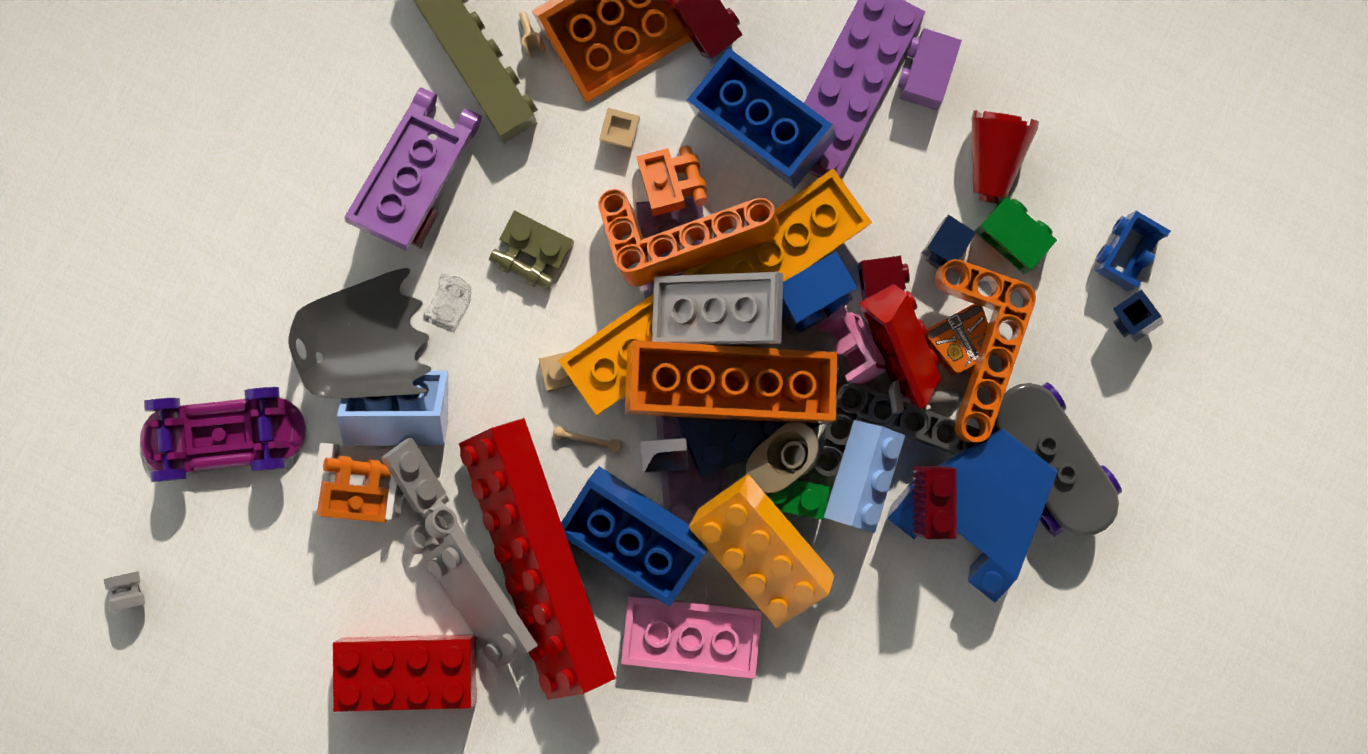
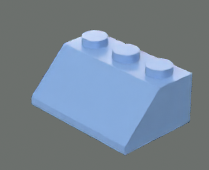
M430 371L414 380L413 385L426 389L427 392L341 398L337 419L343 446H397L407 438H413L416 445H444L448 426V371Z
M857 420L853 421L824 518L875 534L905 435L882 426Z

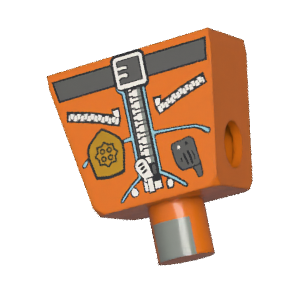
M972 304L927 329L929 337L925 339L928 347L934 350L939 362L951 376L966 370L971 378L989 325L983 307Z

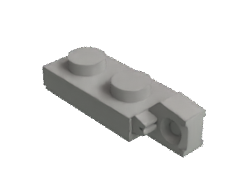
M413 438L405 439L381 457L415 512L420 513L426 519L437 508L447 507L445 504L449 499L446 491ZM435 516L436 524L445 528L447 526L446 521L440 516Z

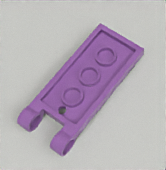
M422 87L416 92L412 103L344 217L346 223L405 251L410 247L469 140L477 133L482 120V115L467 108L461 113L454 129L429 118L436 105L437 94ZM431 134H435L437 138L435 140H432L428 138V136Z

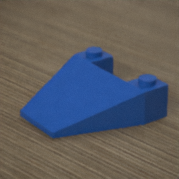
M1003 428L990 435L986 440L976 443L939 465L957 468V533L983 552L970 566L968 582L994 603L1010 588L1019 576L1057 475V470ZM910 483L891 505L887 519L912 539H915L917 535L912 532L915 529L912 525L915 522L912 519L915 515L912 512L915 508L912 505L915 501L912 496L915 493L912 491L914 486Z

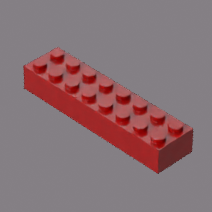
M525 418L492 427L458 443L461 450L460 457L462 463L467 467L472 482V492L478 499L483 513V524L489 531L494 545L495 558L500 563L505 577L506 590L512 597L516 613L537 643V646L528 653L535 663L539 675V685L545 693L547 700L585 694L615 680L616 677Z

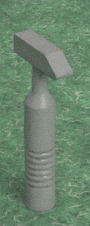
M898 380L891 383L889 396L893 414L904 412L903 402H910L915 405L907 396L901 395ZM935 391L927 405L956 404L959 399L958 393L956 391Z

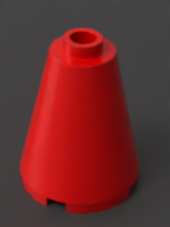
M974 110L971 117L973 193L980 194L979 201L998 204L999 198L1008 196L1038 130L1039 121L1031 119L1030 125H1027L1028 121H1022L1020 116L984 111L981 118L982 113Z

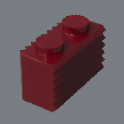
M914 466L912 469L914 481L911 484L914 486L912 491L915 493L912 496L915 500L912 503L915 507L912 510L915 514L912 517L915 521L912 524L915 529L912 532L925 539H957V468L948 466Z

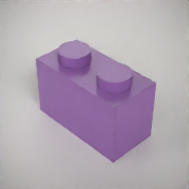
M926 28L923 29L919 38L913 37L907 52V56L912 57L909 69L903 67L897 87L902 88L899 99L937 110L943 102L962 40Z

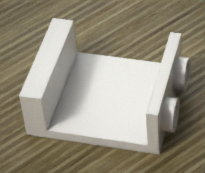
M320 443L311 510L317 511L321 482H335V472L323 470L325 458L337 459L338 456L351 457L352 461L366 462L368 459L379 460L381 464H384L381 457L389 451ZM351 474L349 484L364 486V475ZM392 475L391 478L380 477L379 487L389 489L385 519H398L399 513L403 514L406 497Z

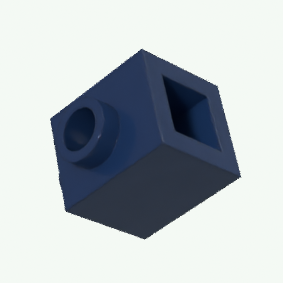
M1142 289L1113 308L1118 318L1113 321L1114 325L1124 338L1130 335L1135 342L1164 324L1161 314Z

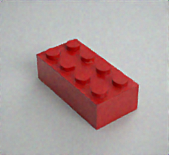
M474 634L343 637L333 642V712L469 709L477 702L476 636Z

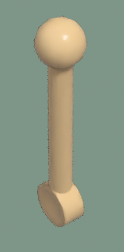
M556 427L553 430V436L557 440L568 438L607 447L611 452H618L621 448L620 442L616 439L606 441L567 432L563 427Z

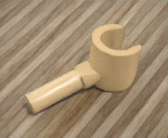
M520 12L519 17L525 34L522 37L521 43L527 55L533 58L531 50L537 46H540L542 52L545 53L546 47L540 35L532 29L527 13Z

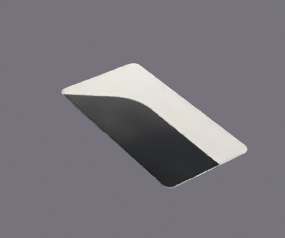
M685 438L642 441L640 443L643 472L688 469L687 443Z

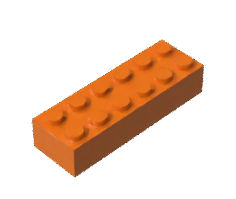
M635 340L627 346L625 414L826 424L836 421L837 352Z

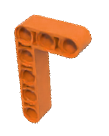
M610 189L604 192L598 201L600 214L615 263L626 283L635 287L653 282L654 276H670L768 241L775 237L779 231V221L774 206L765 198H756L645 239L642 237L635 212L623 191ZM621 208L619 211L613 212L615 209ZM761 217H768L763 222H756ZM728 229H735L732 233L724 234ZM630 235L627 239L621 240L622 237ZM697 240H703L699 245H692ZM672 251L668 256L660 257L663 253ZM639 262L635 268L628 269L632 264Z
M954 259L937 269L934 277L936 287L945 294L993 310L954 427L955 433L960 440L966 443H978L986 440L992 432L1036 302V294L1034 289L1027 283L962 260ZM947 269L957 271L960 277L958 285H952L946 280L945 272ZM979 280H985L991 285L989 297L983 296L978 291ZM1012 291L1021 294L1023 298L1021 308H1017L1011 303L1010 294ZM1001 323H1006L1012 328L1010 340L1001 337L999 333ZM992 354L998 356L1001 360L1002 366L999 372L992 371L988 365V359ZM981 386L988 388L991 393V399L986 405L982 404L977 398V391ZM971 418L977 420L980 425V432L975 437L969 435L966 430V423Z

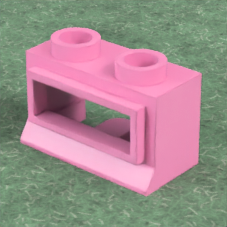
M843 306L817 324L820 331L834 334L838 341L834 345L835 352L845 355L853 371L845 375L848 382L865 385L886 371L884 367L886 361L860 315L847 312Z

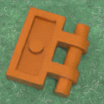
M690 146L681 147L679 149L680 156L671 158L668 148L636 156L653 216L684 209L685 202L683 197L686 196L693 197L697 206L705 205L708 202L706 196L708 188L705 179L700 177L698 171L700 163ZM683 172L686 174L687 180L678 182L676 173Z
M338 456L337 459L325 458L323 470L335 472L336 478L335 482H321L317 515L321 517L386 523L385 515L389 489L379 487L380 477L391 478V473L386 465L381 464L379 460L368 459L366 462L352 461L351 457ZM351 474L364 475V486L349 484Z

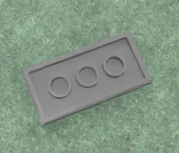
M761 272L654 276L652 341L704 345L781 344L783 273Z

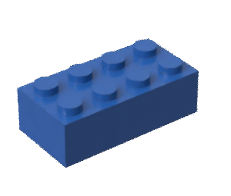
M730 48L727 49L687 99L694 114L794 189L837 138L831 122Z
M600 466L587 480L561 522L568 541L669 607L708 550L689 529V524Z

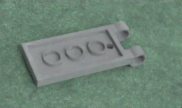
M447 507L437 508L427 516L425 523L415 525L405 534L404 542L407 549L414 554L423 555L428 563L429 571L434 577L438 578L482 645L486 658L497 669L528 653L537 646L522 620L457 523V517L451 509ZM435 516H440L446 521L447 530L438 527ZM415 532H420L424 535L426 546L416 542ZM443 538L444 542L439 544L437 539Z

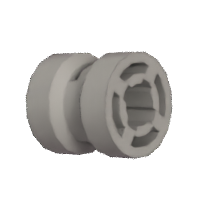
M138 571L103 579L105 589L110 592L111 596L108 602L110 612L145 604L144 596L138 589V584L140 583ZM131 587L130 591L117 593L119 589Z

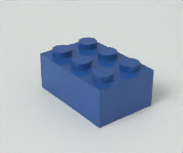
M837 251L783 282L782 322L788 332L796 328L798 333H801L815 325L823 317L821 313L825 312L827 317H829L853 300L851 294L858 287Z

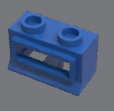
M1138 211L1130 213L1127 217L1122 215L1112 228L1111 233L1116 236L1110 246L1104 244L1095 258V261L1099 263L1095 272L1121 286L1127 292L1138 288L1141 283L1137 280L1138 275L1143 268L1152 263L1155 257L1152 251L1159 240L1168 237L1171 230ZM1133 229L1143 236L1123 271L1120 272L1110 265L1130 230Z

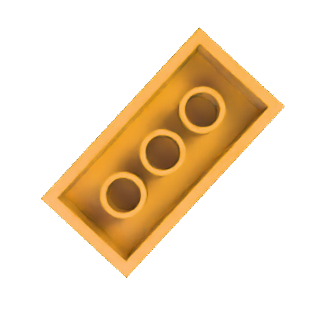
M749 474L698 508L689 525V529L776 628L829 595L835 574Z

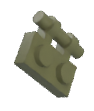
M514 210L499 238L501 242L509 245L510 248L506 254L493 249L489 261L499 265V269L506 273L511 271L525 278V283L533 287L539 285L548 290L554 278L543 273L548 265L559 271L574 241ZM521 252L537 259L533 267L517 260Z

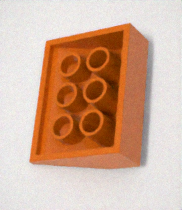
M549 0L532 10L547 40L586 103L691 41L665 3L668 0Z

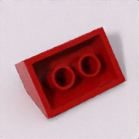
M893 284L859 302V306L874 342L886 361L884 366L891 383L898 380L901 393L921 409L927 405L941 379L936 367L940 362L934 350L928 347L925 338L929 337V334L923 322L917 319L914 310L918 307L914 297L909 291L905 292Z

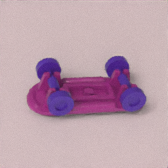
M279 387L244 390L245 399L181 406L180 398L150 399L144 401V409L146 412H156L148 417L142 427L140 447L146 462L157 470L150 472L151 482L187 479L186 472L250 465L251 471L286 468V459L293 456L299 450L305 439L306 425L304 417L293 403L280 398Z

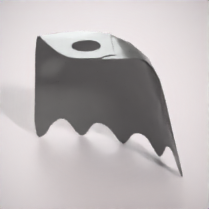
M409 268L390 271L334 292L303 306L296 312L290 328L288 344L297 371L307 390L314 395L325 398H361L411 395L427 392L426 389L413 385L414 380L427 374L432 368L415 360L417 350L427 342L429 335L416 330L410 324V317L421 307L422 301L400 293V286L410 273ZM297 339H300L305 346V359H302L297 352ZM316 352L323 355V361L320 363L316 361Z

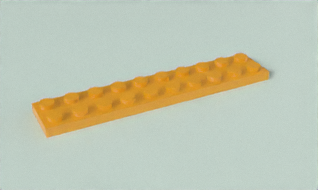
M833 168L775 208L779 221V231L775 237L692 267L681 275L783 273L784 282L823 259L870 226L872 221ZM763 217V218H761L760 220H758L757 222H763V221H765L768 217ZM653 294L558 360L596 416L625 397L627 346L633 340L652 341Z

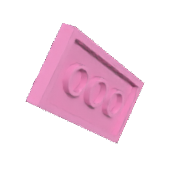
M629 595L621 664L755 679L762 611L759 609L674 600L669 607L657 598Z

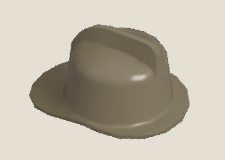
M800 422L786 423L751 453L746 465V473L751 476L763 492H779L790 486L799 477H804L811 472L816 464L819 450L818 438L813 429Z

